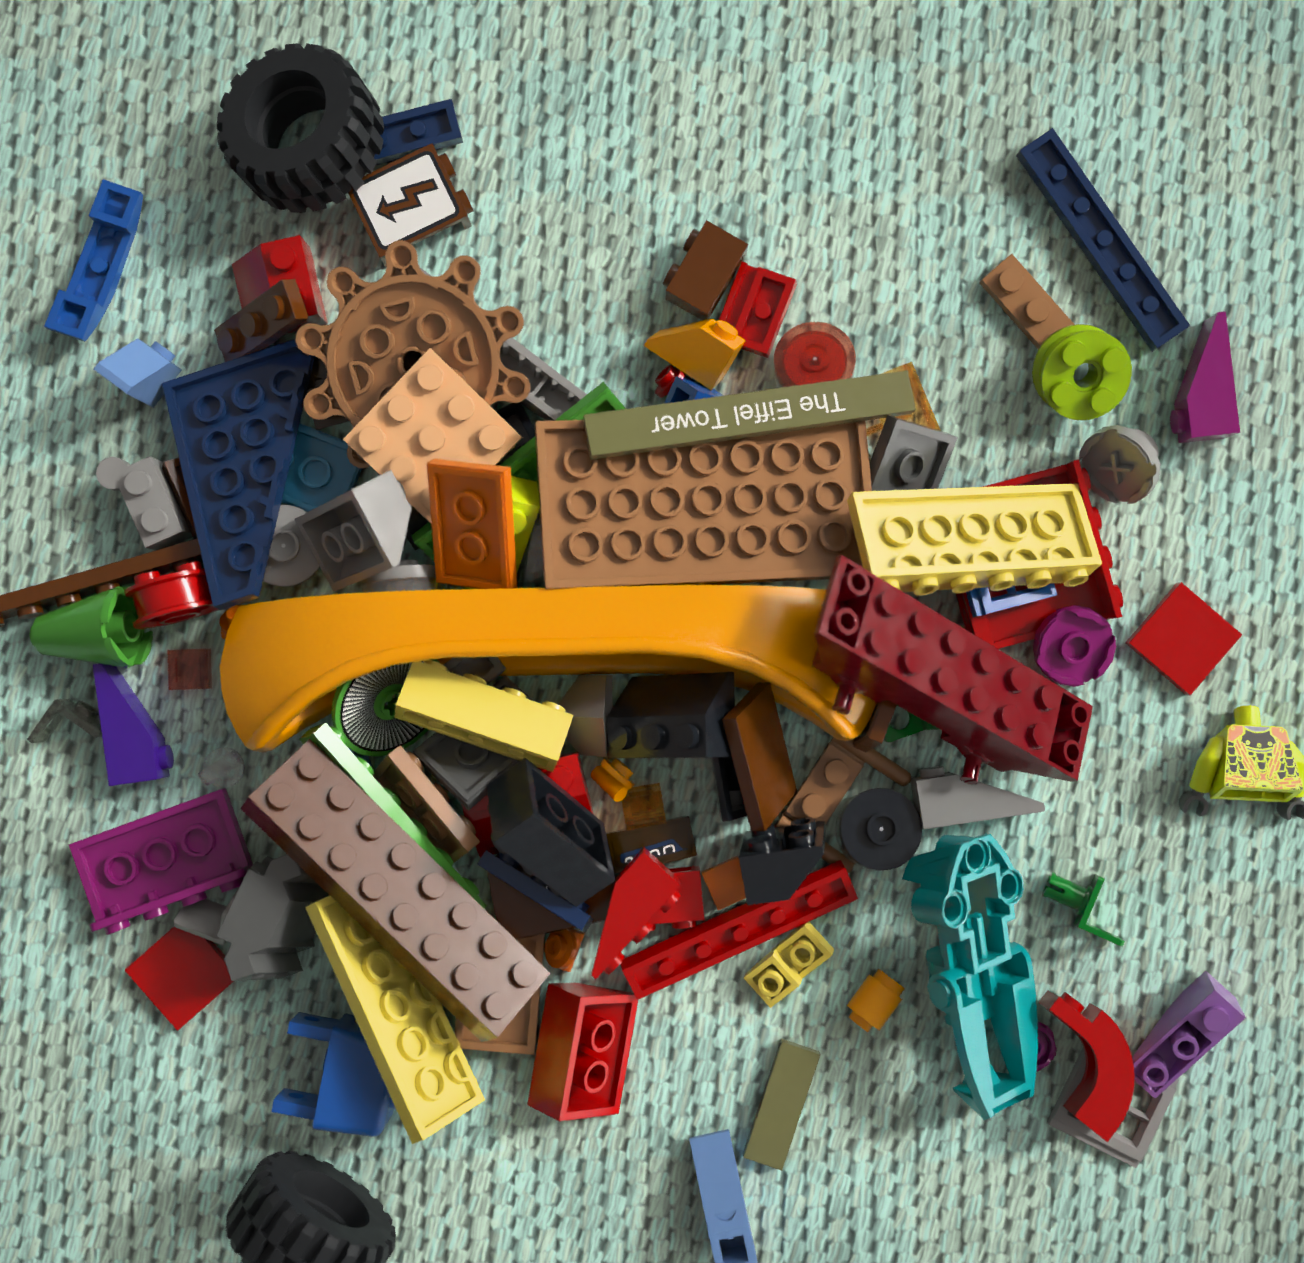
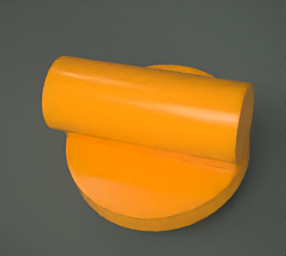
M604 758L600 762L601 765L592 770L591 778L615 802H620L626 797L628 789L635 785L629 779L634 773L619 759L614 758L612 762H609Z

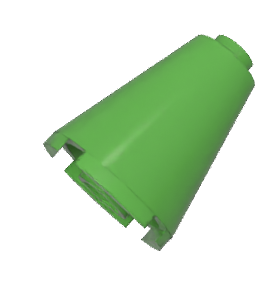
M117 586L38 616L33 622L29 635L32 645L42 655L127 668L145 662L151 651L153 630L145 633L144 629L134 628L133 622L138 619L133 598L125 596L124 591L128 587Z

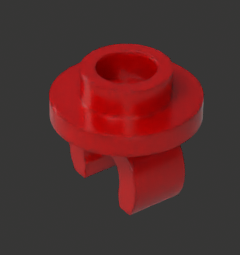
M670 364L656 377L655 383L658 386L655 389V394L659 398L668 395L676 376L693 382L694 380L685 376L684 372Z

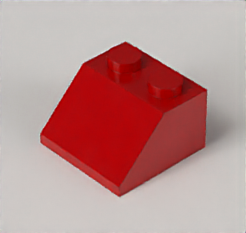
M300 235L259 244L232 264L242 309L282 279H295L309 319L289 333L297 332L302 325L307 323L321 326L328 325L311 249Z

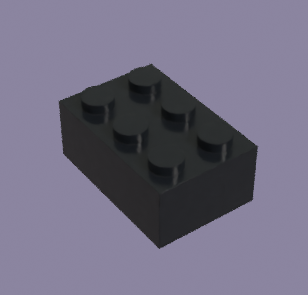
M527 758L522 759L487 784L488 812L491 818V840L493 845L500 853L508 854L520 863L527 874L537 876L546 883L557 897L562 896L577 907L615 881L604 823Z

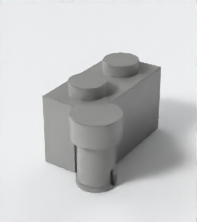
M149 456L130 465L125 460L117 457L105 458L97 466V480L103 487L121 492L145 548L159 550L192 537L162 469L164 462Z

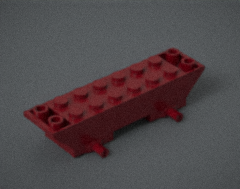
M843 555L836 557L814 631L817 649L812 662V667L827 674L839 687L834 705L832 706L833 711L844 715L850 714L855 693L862 694L877 703L889 700L942 730L940 738L955 746L965 757L960 780L967 784L975 785L978 783L981 764H987L1000 772L1014 770L1069 782L1078 781L1093 709L1092 705Z

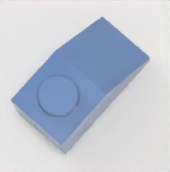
M138 338L101 360L94 367L96 372L123 392L152 408L156 406L164 395L162 383L176 379L182 369L172 363L176 356L157 341H154L150 347Z

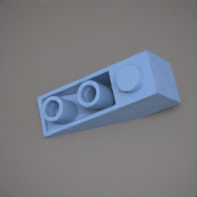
M729 1129L690 1137L714 1262L758 1263Z

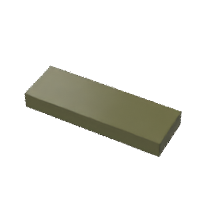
M781 1038L743 1151V1158L782 1171L821 1055L819 1051Z

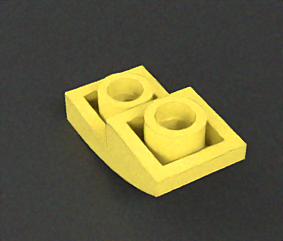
M810 922L798 926L744 975V979L771 1008L799 987L806 975L833 955L834 948Z

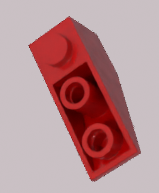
M645 847L616 876L591 976L595 980L603 971L610 975L625 958L621 951L631 940L638 944L653 927L649 922L659 909L666 913L681 896L677 891L681 886L680 879Z

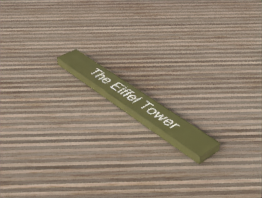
M907 370L586 414L583 416V424L590 460L881 419L887 418L888 415L893 417L909 415L916 410Z

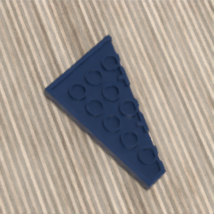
M296 339L162 383L213 607L218 610L257 599L260 595L302 416L304 398L307 394L315 356L305 354L298 348Z

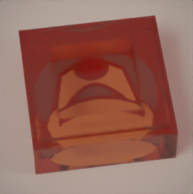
M211 649L167 650L169 690L212 689Z

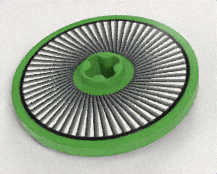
M412 662L392 665L350 680L337 687L332 702L333 726L344 735L347 740L346 745L351 750L367 756H385L399 745L403 749L409 747L429 730L395 718L396 702Z

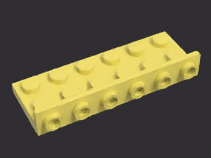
M1078 484L852 492L847 499L863 568L899 590L913 592L914 595L922 596L937 590L952 589L953 593H965L974 588L989 587L992 591H1001L1018 585H1027L1029 589H1037L1052 583H1063L1064 586L1072 587L1085 583L1089 579L1088 576L1102 565Z
M331 896L305 907L411 1143L414 1144L426 1139L485 1100L448 1021L441 1002Z

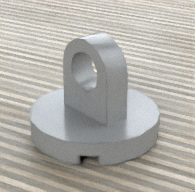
M1119 425L1103 427L1085 440L1079 452V461L1082 459L1083 467L1089 474L1092 491L1109 502L1136 503L1154 489L1160 478L1158 446L1150 435L1139 429H1131Z

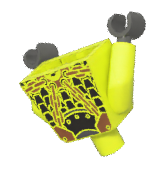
M1248 705L1235 708L1233 710L1235 725H1227L1215 737L1210 738L1199 756L1189 783L1192 791H1186L1180 796V809L1186 813L1189 803L1196 799L1199 801L1196 814L1198 816L1205 815L1209 805L1203 796L1204 793H1209L1210 799L1277 802L1276 809L1278 814L1287 820L1291 819V810L1296 805V816L1304 819V801L1301 800L1304 797L1303 754L1289 740L1287 731L1283 727L1261 726L1260 711L1257 706Z

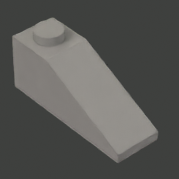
M944 766L919 769L920 776L912 777L910 781L913 803L920 816L922 829L1045 811L1044 803L982 782H978L975 785L964 783V781L960 780V775L951 772L945 773Z

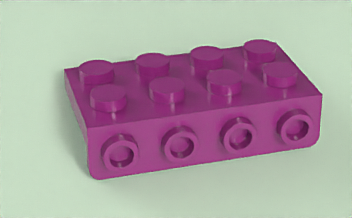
M226 788L69 844L95 918V922L89 924L91 932L104 928L106 935L131 926L129 918L142 914L144 920L147 921L168 913L167 905L181 900L183 907L204 900L207 898L205 891L219 886L222 893L240 887L244 879L243 877L253 865Z

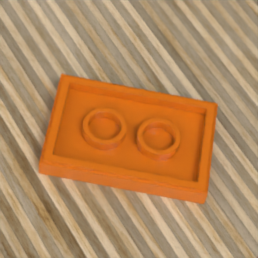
M432 459L427 462L436 583L477 589L517 588L511 467Z

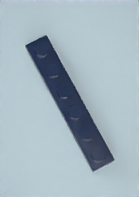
M1053 128L1022 148L1016 157L1150 350L1153 352L1187 329L1190 324Z

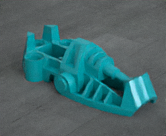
M991 834L976 837L943 835L937 841L934 851L913 856L909 860L902 880L921 884L911 900L912 914L918 922L936 925L938 929L940 946L928 949L925 955L926 965L929 969L927 990L933 1005L946 1013L944 1015L945 1023L952 1026L957 1053L965 1076L961 1084L953 1087V1091L983 1120L994 1117L999 1111L1034 1096L1038 1054V1015L1033 966L1027 950L1021 944L1009 941L1007 922L1016 919L1014 905L1022 897L1024 881L1020 872L1014 869L1008 855ZM991 1018L995 1036L1009 1073L995 1072L989 1062L984 1021Z

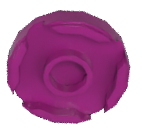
M1075 605L1061 608L1047 616L1036 631L1033 642L1035 662L1048 678L1060 685L1072 687L1085 685L1084 682H1088L1091 679L1096 680L1102 676L1113 662L1116 650L1115 636H1113L1107 619L1092 609Z

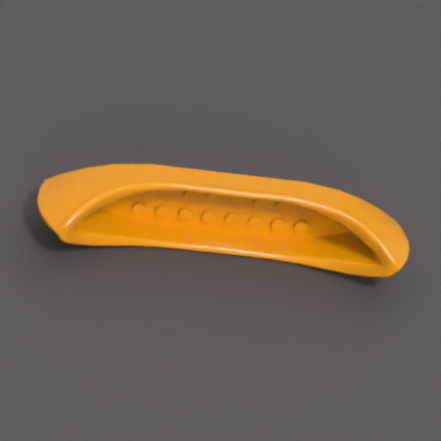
M660 585L558 589L411 590L290 598L238 606L227 630L220 662L221 691L228 717L243 744L252 751L262 753L272 751L300 731L330 715L335 691L342 684L396 664L437 659L444 665L453 657L497 656L506 667V670L499 676L629 673L677 675L734 672L735 687L750 691L757 683L769 682L771 683L775 702L811 721L837 740L843 741L852 740L862 733L877 702L868 697L855 693L850 714L844 715L833 711L832 706L834 705L839 687L827 674L812 667L817 649L814 631L826 589L800 587Z

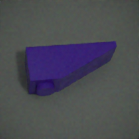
M101 663L93 664L109 786L170 777L169 769H172L174 764L173 751L170 745L165 744V737L116 666Z

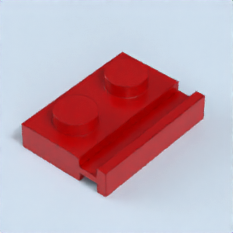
M743 261L741 262L719 320L732 325L738 331L737 335L746 340L741 349L769 358L796 289V279L761 267L750 266Z

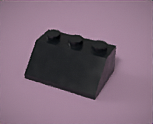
M734 672L631 677L607 716L608 758H710L732 756L722 720L735 707Z

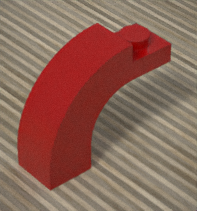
M1047 990L1038 1003L1078 1036L1086 1057L1083 1078L1063 1107L1108 1142L1123 1122L1132 1101L1135 1075L1128 1043L1116 1023L1102 1009L1091 1003L1085 1008L1066 992L1059 997Z

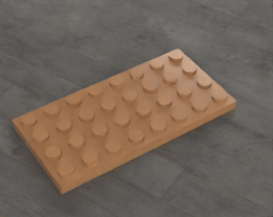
M583 420L535 422L545 589L830 579L836 557L840 555L863 567L847 499L852 492L872 491L865 421L590 460Z

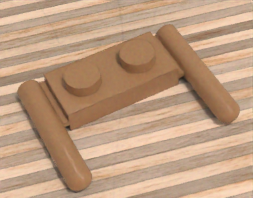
M832 737L774 827L791 825L790 823L793 820L805 817L814 818L815 822L825 820L826 824L864 767L865 762L900 786H906L910 783L911 774L875 749L863 752L854 748L852 744L854 739L843 741ZM825 842L824 855L821 859L829 864L841 860L847 873L851 872L854 867L853 860Z

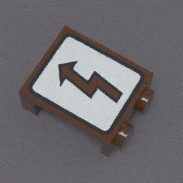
M433 143L373 171L371 174L364 175L362 178L364 184L357 191L351 189L348 192L385 267L386 250L395 241L403 240L413 245L459 222L462 223L464 229L472 227L467 215L474 212L464 189L455 191L450 180L457 176L446 153L438 156Z

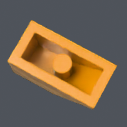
M707 319L659 330L647 339L644 347L706 388L712 390L723 380L746 340L738 336V331L729 323L722 320Z

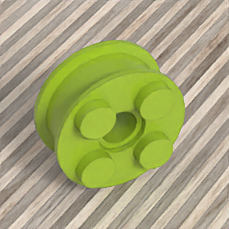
M1086 324L1070 325L1050 335L1037 351L1032 367L1033 384L1040 398L1057 413L1073 420H1091L1110 412L1125 396L1132 376L1131 360L1123 344L1103 330ZM1088 363L1086 376L1081 380L1074 381V372L1077 367Z

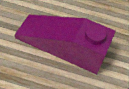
M1226 311L1217 312L1203 322L1174 402V410L1170 414V427L1172 432L1178 435V443L1224 439L1240 433Z

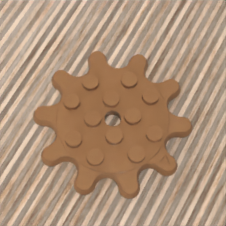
M398 240L388 246L385 256L386 272L376 282L363 281L350 268L344 266L336 267L328 274L327 288L339 304L338 317L329 325L321 326L307 323L302 325L296 333L298 348L305 354L320 358L327 369L325 382L320 387L308 392L304 398V409L313 419L322 420L333 415H341L346 417L354 428L406 374L407 371L404 368L403 362L405 356L412 351L420 352L423 356L429 348L447 363L490 406L497 401L518 403L524 401L530 393L528 378L520 372L506 368L500 359V348L503 343L518 335L523 329V315L513 306H503L496 310L487 311L477 305L473 292L475 285L479 281L481 268L473 257L467 255L455 258L444 274L437 277L429 276L420 269L418 255L414 246L407 241ZM348 445L347 457L350 463L358 468L370 467Z

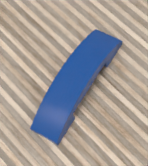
M104 179L102 180L88 215L94 223L66 292L62 290L57 292L44 325L46 329L84 342L93 333L111 303L130 252L142 208L143 194L141 192Z

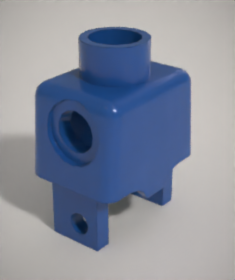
M303 1012L296 1014L289 1021L287 1034L329 1042L323 1064L324 1070L319 1095L283 1088L275 1097L271 1112L313 1120L312 1128L314 1130L370 1137L380 1135L396 1107L354 1015L345 1013L338 1020Z

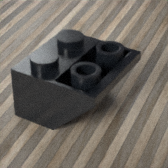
M805 817L793 820L790 823L791 825L774 827V824L771 823L765 832L752 831L751 828L750 831H745L739 853V863L747 905L784 901L792 897L824 855L825 820L815 822L814 818Z

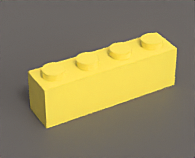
M432 660L412 662L395 706V718L519 761L527 758L536 767L550 772L554 771L573 715L566 713L565 708L556 703L545 701L540 704L526 699V695L519 690L513 688H503L500 690L489 686L479 676L473 674H464L463 676L447 671V668L441 663Z

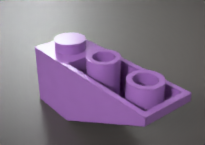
M1207 971L1203 972L1170 1005L1132 1056L1135 1081L1154 1098L1158 1097L1246 1018L1236 997Z

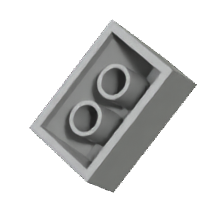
M392 470L294 520L332 590L336 591L400 564L411 506L406 499L403 486L396 480Z

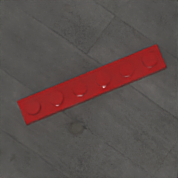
M839 860L808 874L789 900L753 905L745 903L623 959L620 963L621 969L635 997L639 1000L857 900L858 897L844 864Z

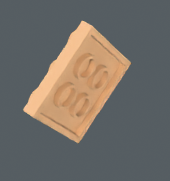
M429 348L343 440L379 475L392 470L396 480L401 483L405 490L407 501L431 523L427 462L432 459H442L496 466L523 437Z

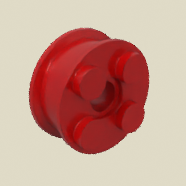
M200 561L176 567L177 572L160 576L159 571H153L134 577L135 585L125 589L124 593L126 597L133 598L138 616V619L133 622L135 629L171 625L218 611L217 608L213 607L205 568L202 567Z

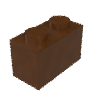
M706 220L701 230L698 231L694 228L686 240L683 251L687 252L681 265L679 266L674 263L669 269L663 281V285L667 287L665 299L702 321L709 319L741 262L744 260L749 244Z

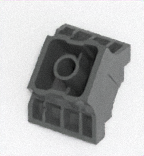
M288 855L276 859L267 856L261 863L256 861L248 869L221 925L217 937L232 943L224 958L232 981L282 979L301 972L303 969L297 953L315 947L313 938L316 931L305 907L330 895Z

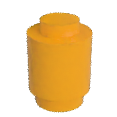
M878 968L873 976L870 974L867 976L848 1002L847 1006L853 1010L849 1018L867 1032L872 1027L880 1031L902 1001L900 995L905 988Z

